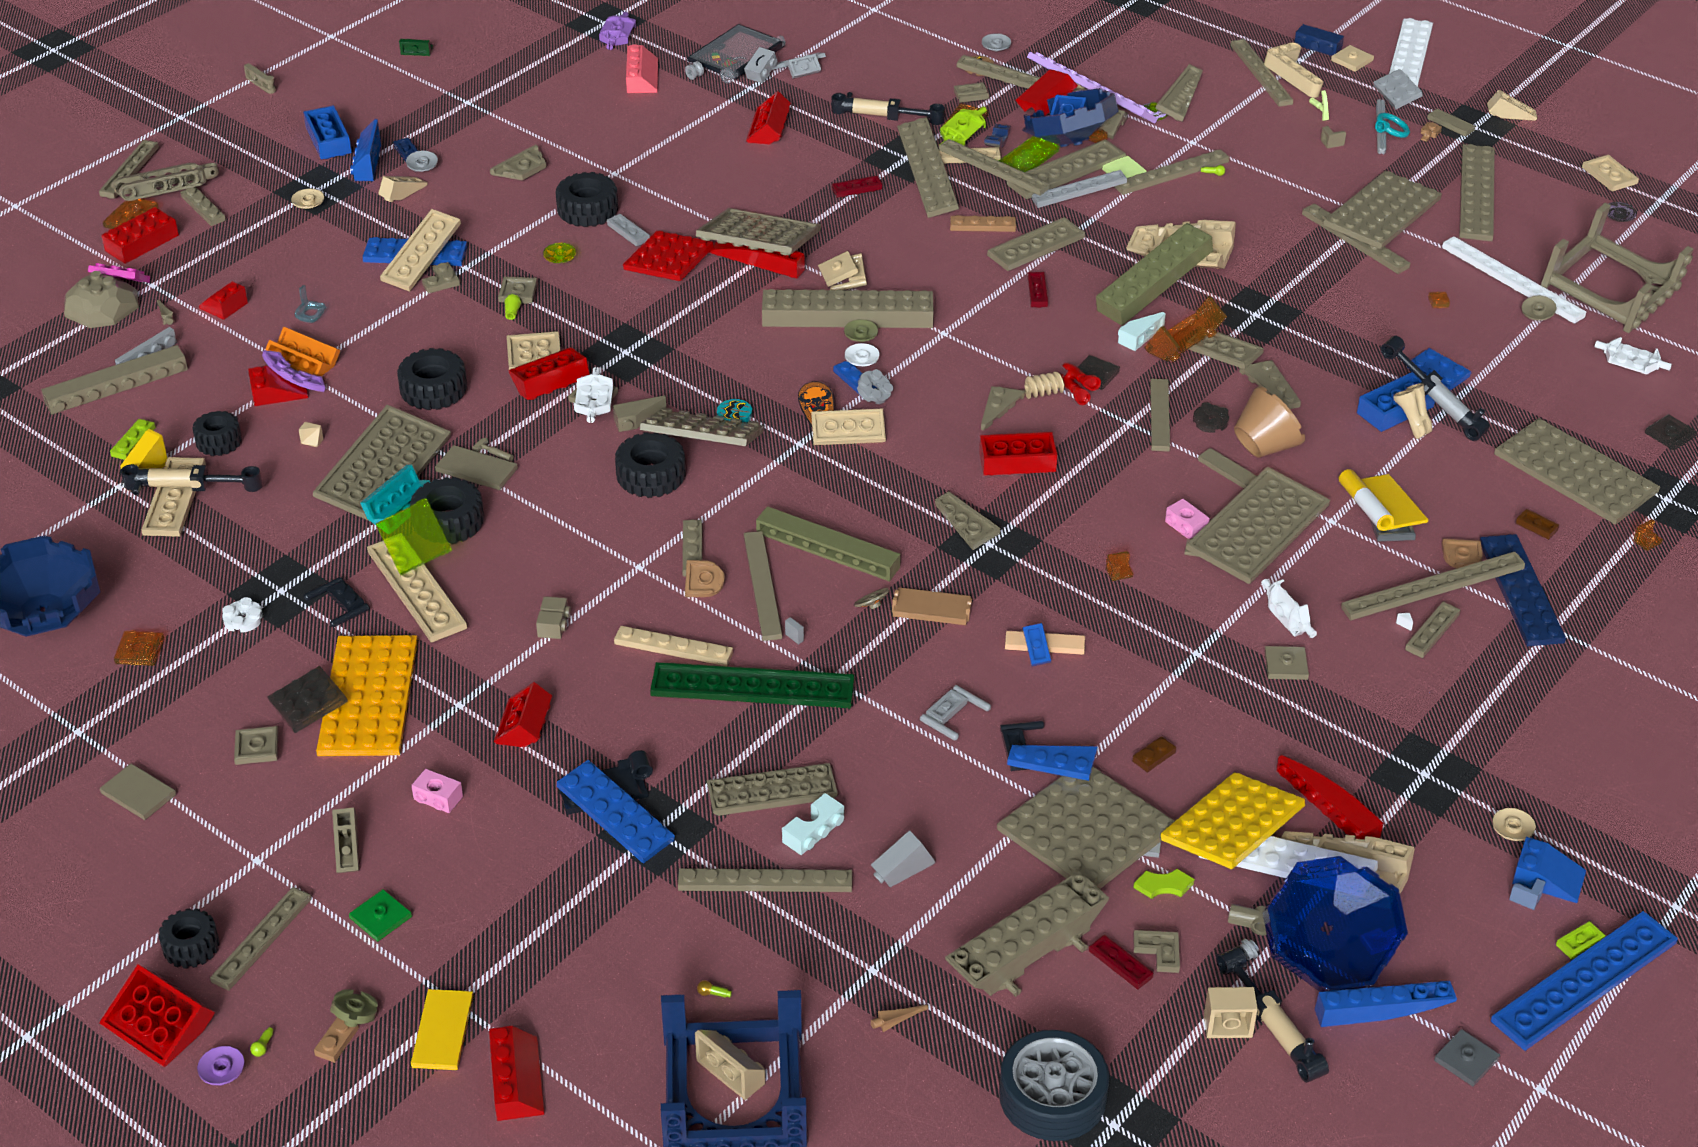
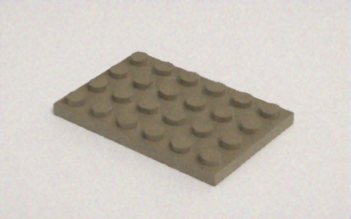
M662 408V410L657 411L640 424V430L740 446L750 444L763 433L764 425H759V422L756 421L745 423L741 422V419L732 418L729 421L724 420L722 416H713L712 418L707 417V414L704 413L692 415L689 414V411L673 412L670 408Z

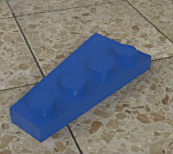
M1012 745L1007 765L1089 781L1098 747Z

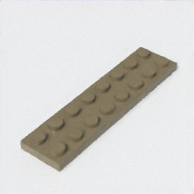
M1105 139L1024 173L1049 183L1050 189H1053L1103 168V165L1125 157L1126 153ZM1007 181V185L1025 199L1032 198V195L1035 194Z

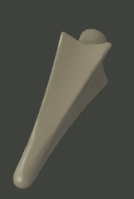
M157 300L163 325L166 323L171 325L175 322L172 318L173 312L160 300Z

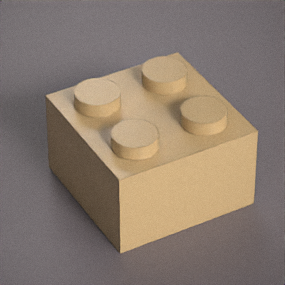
M1254 987L1208 988L1204 1010L1207 1038L1253 1037L1258 1010Z

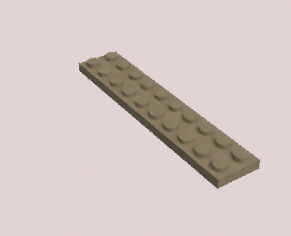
M927 117L898 125V132L927 217L930 218L959 209Z
M1463 144L1459 238L1483 241L1493 240L1495 148L1475 146L1473 144Z

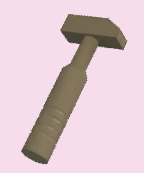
M487 438L480 439L472 447L475 452H479L483 448L489 451V453L510 462L514 457L512 454L498 448L487 446Z

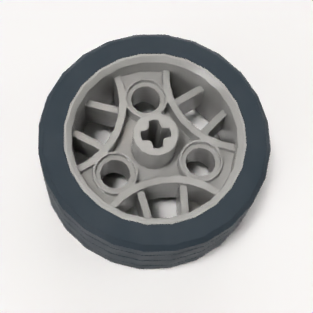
M1042 1030L1030 1033L1018 1039L1003 1057L999 1096L1004 1114L1022 1132L1038 1139L1066 1141L1080 1137L1096 1126L1105 1112L1109 1086L1108 1065L1100 1051L1081 1036L1061 1030Z

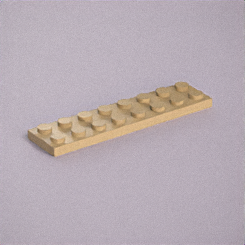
M402 534L367 547L369 555L431 643L467 629L466 622Z

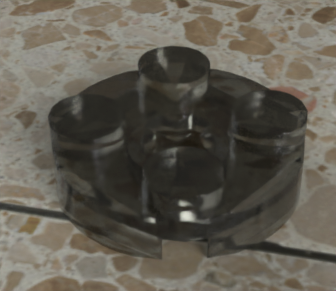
M1204 402L1201 404V407L1194 411L1193 422L1196 423L1198 429L1204 432L1214 433L1218 429L1223 431L1229 424V411L1227 408Z

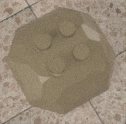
M93 271L90 275L78 281L66 293L64 299L65 317L88 328L115 325L139 308L138 291L133 286L113 276L102 274L100 271Z

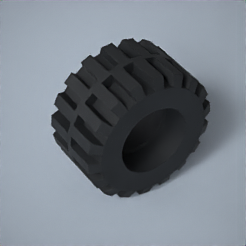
M212 411L208 414H203L202 417H198L193 423L192 429L196 447L205 455L222 456V454H229V452L236 450L242 442L238 419L234 414L227 411Z
M187 908L185 911H176V914L169 915L168 920H164L162 927L159 928L158 936L163 955L167 962L173 963L175 967L182 966L183 969H188L189 966H192V968H195L198 964L203 965L207 963L206 960H211L214 957L213 953L218 951L219 937L215 921L206 911L201 912L197 908L194 910Z

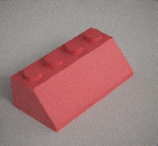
M633 44L627 46V93H657L658 58L643 45Z

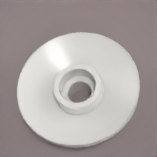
M854 344L846 349L845 359L855 366H869L878 361L879 351L869 344Z

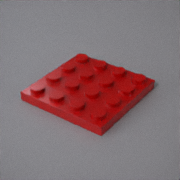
M656 231L623 263V269L681 281L714 247L713 242L675 233Z

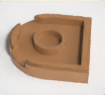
M1442 539L1443 558L1450 566L1457 569L1481 562L1483 556L1481 541Z
M687 560L685 597H711L718 594L724 586L723 571L711 561Z

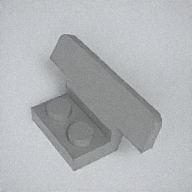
M819 52L777 62V65L772 70L788 67L793 79L818 73L821 71L818 59L826 57V55Z

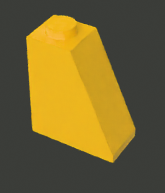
M151 429L146 430L121 464V469L129 464L137 465L139 468H163L168 459L163 436Z

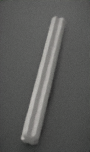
M1377 100L1376 116L1380 113H1385L1384 100ZM1377 132L1378 154L1382 153L1384 155L1386 153V132Z

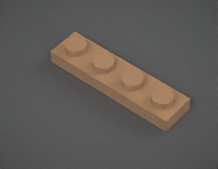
M950 216V231L1015 232L1016 220L1015 217Z

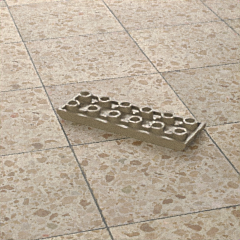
M830 763L707 780L712 810L718 816L815 802L824 793L833 799L837 796Z

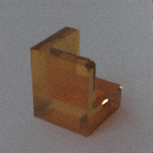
M1653 519L1639 525L1636 528L1633 539L1636 544L1646 551L1660 545L1663 541L1662 538L1653 532L1655 524Z
M1128 551L1107 555L1106 570L1112 581L1133 577V572L1129 566L1130 554Z

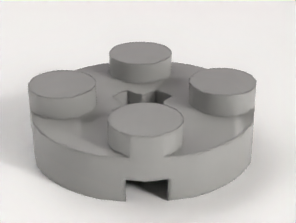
M875 369L864 372L860 376L857 390L864 400L876 402L875 404H882L890 397L893 386L880 370Z

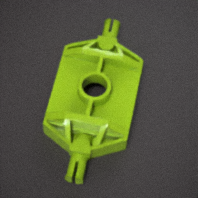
M984 106L978 111L961 109L940 128V135L944 139L943 142L950 139L965 146V141L980 127L984 126L986 128V122L982 115L987 109Z

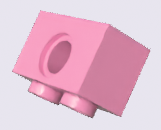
M1181 499L1167 507L1165 522L1186 538L1192 539L1209 523V517L1186 500Z
M425 769L412 784L414 800L450 813L463 797L461 782Z

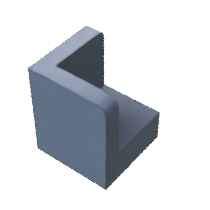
M1537 878L1532 889L1515 883L1509 900L1535 910L1546 882Z

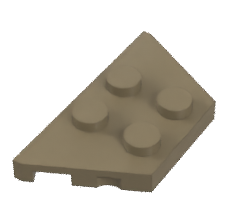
M535 144L490 168V174L524 180L545 169L546 162L542 158L541 152L538 151V146Z

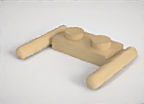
M862 253L851 255L859 273L849 277V282L831 286L830 290H847L867 285Z

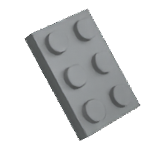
M1401 69L1393 71L1373 82L1374 87L1395 110L1423 96L1422 91Z

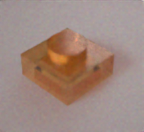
M1446 292L1429 293L1428 298L1432 308L1449 307L1450 300Z

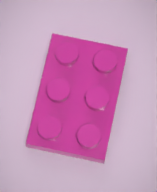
M96 263L95 266L89 265L88 272L90 273L100 271L102 274L115 278L150 283L151 276L144 275V271L137 269H125Z

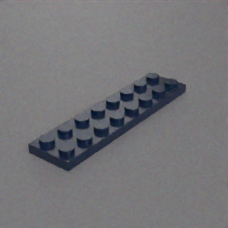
M1517 534L1480 537L1481 547L1487 560L1516 552L1525 563L1523 570L1502 575L1495 579L1526 647L1565 643L1566 637Z

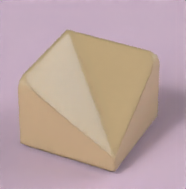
M304 422L299 428L301 444L318 447L323 441L321 425Z

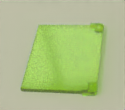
M426 498L376 523L400 576L452 551V547L448 543Z

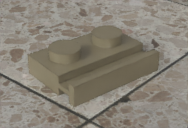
M983 82L954 86V93L957 99H959V103L989 99V93H987Z

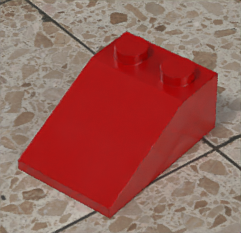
M257 366L248 369L254 406L308 398L307 388L284 379L269 366Z

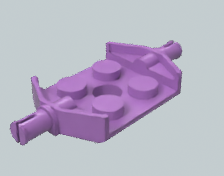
M623 12L620 16L613 15L606 19L599 33V40L607 44L606 48L608 50H612L614 45L628 44V37L633 27L636 28V20L629 18L628 12Z

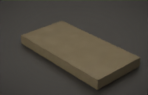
M1208 328L1202 329L1186 343V349L1244 370L1261 356L1264 350L1260 346Z
M455 445L450 448L435 466L436 472L497 490H501L518 469L516 463Z

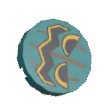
M726 400L717 407V416H722L724 420L729 421L732 418L741 419V422L747 423L752 418V407L744 400Z

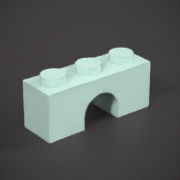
M824 793L811 804V819L813 821H803L796 816L782 828V843L800 855L804 854L807 850H811L820 839L825 838L832 829L841 825L844 820V805Z

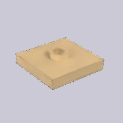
M1349 45L1334 54L1331 61L1356 72L1372 62L1374 56Z
M848 251L818 265L828 287L859 273Z

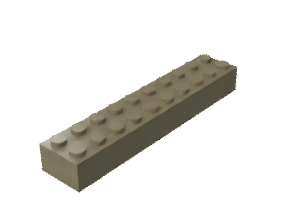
M763 290L762 327H845L853 320H868L873 322L877 328H933V291Z

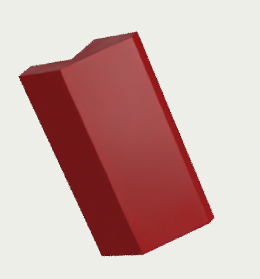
M1050 69L1015 101L1024 112L1032 107L1035 111L1042 110L1044 116H1046L1050 112L1047 99L1053 98L1056 95L1067 96V93L1072 92L1078 85L1069 74Z

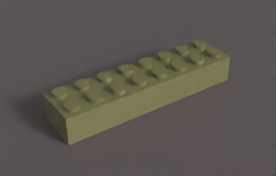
M1189 223L1184 224L1096 296L1097 311L1123 326L1213 252L1212 236Z

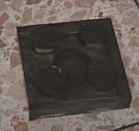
M1091 355L1078 366L1086 375H1096L1101 380V385L1098 388L1100 390H1103L1120 371L1119 366Z

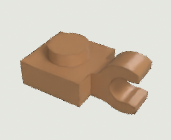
M1427 122L1421 129V134H1423L1421 140L1427 142L1430 137L1436 138L1441 132L1442 126L1433 122Z

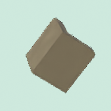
M1329 126L1322 127L1321 142L1326 148L1344 146L1345 131L1333 132Z

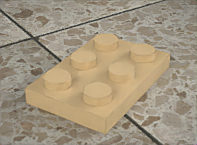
M1610 155L1583 162L1582 165L1584 170L1611 191L1638 184L1639 178Z

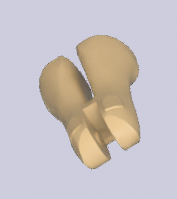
M1418 383L1407 387L1405 391L1394 394V401L1404 410L1414 437L1419 439L1425 434L1432 432L1433 425L1426 409L1424 384Z

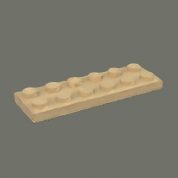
M431 209L381 274V281L410 292L460 226V219Z
M168 457L164 468L192 469L193 465H206L205 458ZM157 487L141 529L142 534L148 536H180L196 491H192V487Z

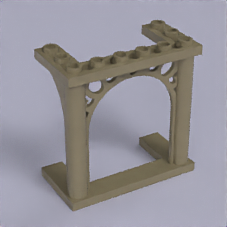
M1605 202L1597 209L1588 236L1565 255L1569 241L1564 238L1555 245L1541 286L1547 288L1552 285L1624 324L1623 331L1630 333L1633 329H1637L1642 321L1645 322L1649 314H1653L1658 306H1662L1667 298L1670 299L1674 291L1680 289L1682 285L1681 279L1688 271L1686 267L1693 259L1691 255L1694 249L1687 246L1680 252L1677 259L1666 263L1652 262L1600 235L1611 205ZM1593 248L1636 271L1645 280L1646 284L1638 291L1635 298L1627 302H1619L1603 298L1562 276V274ZM1653 283H1656V284H1660V285H1662V286H1661V287H1657V286H1654V285H1652V284H1653Z

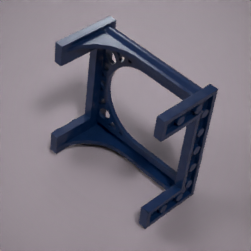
M801 990L778 991V1020L686 1023L684 994L661 995L664 1046H666V1103H661L663 1147H807L806 1098H802L800 1040H802ZM697 1030L717 1031L722 1036L728 1037L731 1043L779 1041L780 1094L776 1104L766 1115L748 1124L728 1126L705 1119L693 1108L687 1094V1045L696 1044L695 1032ZM782 1111L781 1116L777 1115L776 1113ZM686 1115H691L693 1118L688 1120ZM768 1121H775L781 1127L768 1128L766 1123ZM694 1124L703 1125L702 1130L689 1131L690 1127Z

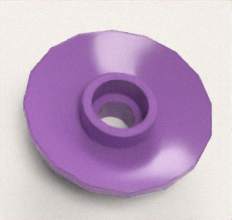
M220 1046L209 1050L201 1057L197 1070L199 1077L205 1083L224 1085L239 1077L245 1062L243 1055L238 1049L231 1046Z

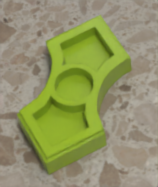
M1178 869L1167 874H1154L1146 870L1134 882L1133 888L1151 899L1160 894H1174L1182 897L1194 885L1195 879Z

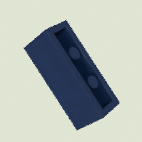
M1303 24L1296 31L1294 43L1299 44L1303 48L1333 56L1342 50L1344 36Z

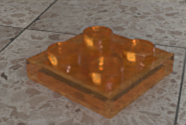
M124 631L114 656L115 664L154 666L165 639L164 634L159 632Z

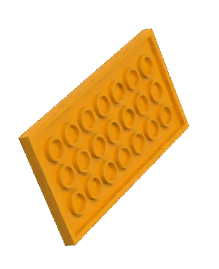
M417 635L338 636L316 749L317 756L400 755L418 643Z

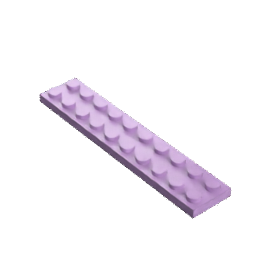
M1029 52L1027 58L1049 70L1052 69L1069 74L1075 83L1088 90L1101 88L1102 91L1107 90L1110 93H1115L1097 82L1091 81L1087 77L1056 63L1050 58L1044 57L1038 52L1035 54ZM1115 93L1117 105L1154 124L1156 123L1158 118L1153 116L1154 112Z

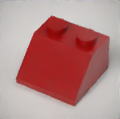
M232 281L199 305V309L225 320L248 304L245 287Z

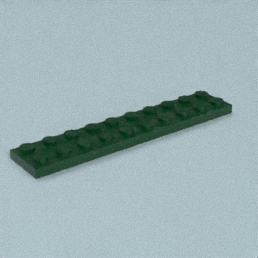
M656 662L650 695L656 697L851 708L854 674Z

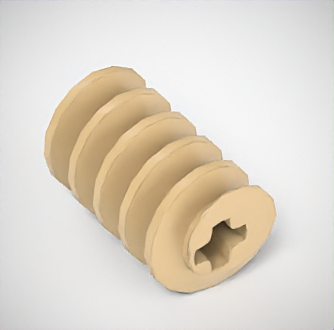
M1058 372L1047 373L1046 375L1040 374L1039 376L1034 375L1033 377L1028 376L1025 379V394L1028 399L1031 398V393L1034 398H1037L1038 392L1043 397L1044 391H1046L1047 395H1050L1051 390L1054 394H1057L1058 389L1060 393L1064 390L1063 379Z

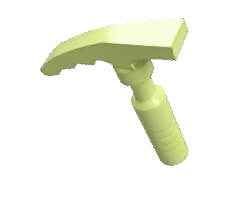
M1324 90L1321 91L1322 103L1313 97L1309 100L1312 105L1322 111L1323 121L1329 120L1327 95Z

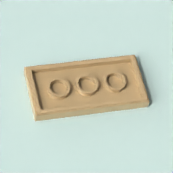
M883 409L811 412L813 445L885 442L886 440Z

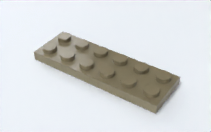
M1063 217L989 249L987 256L1007 271H1010L1085 238V232Z

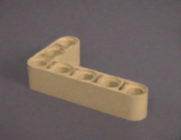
M1288 43L1268 49L1264 65L1308 96L1319 97L1323 81L1297 63L1301 50L1299 44Z

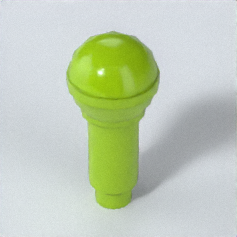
M1222 165L1201 167V172L1215 173L1218 176H1222L1225 174V167Z
M268 1027L263 1032L259 1040L252 1043L250 1051L254 1056L261 1057L266 1053L267 1043L274 1031L271 1027Z

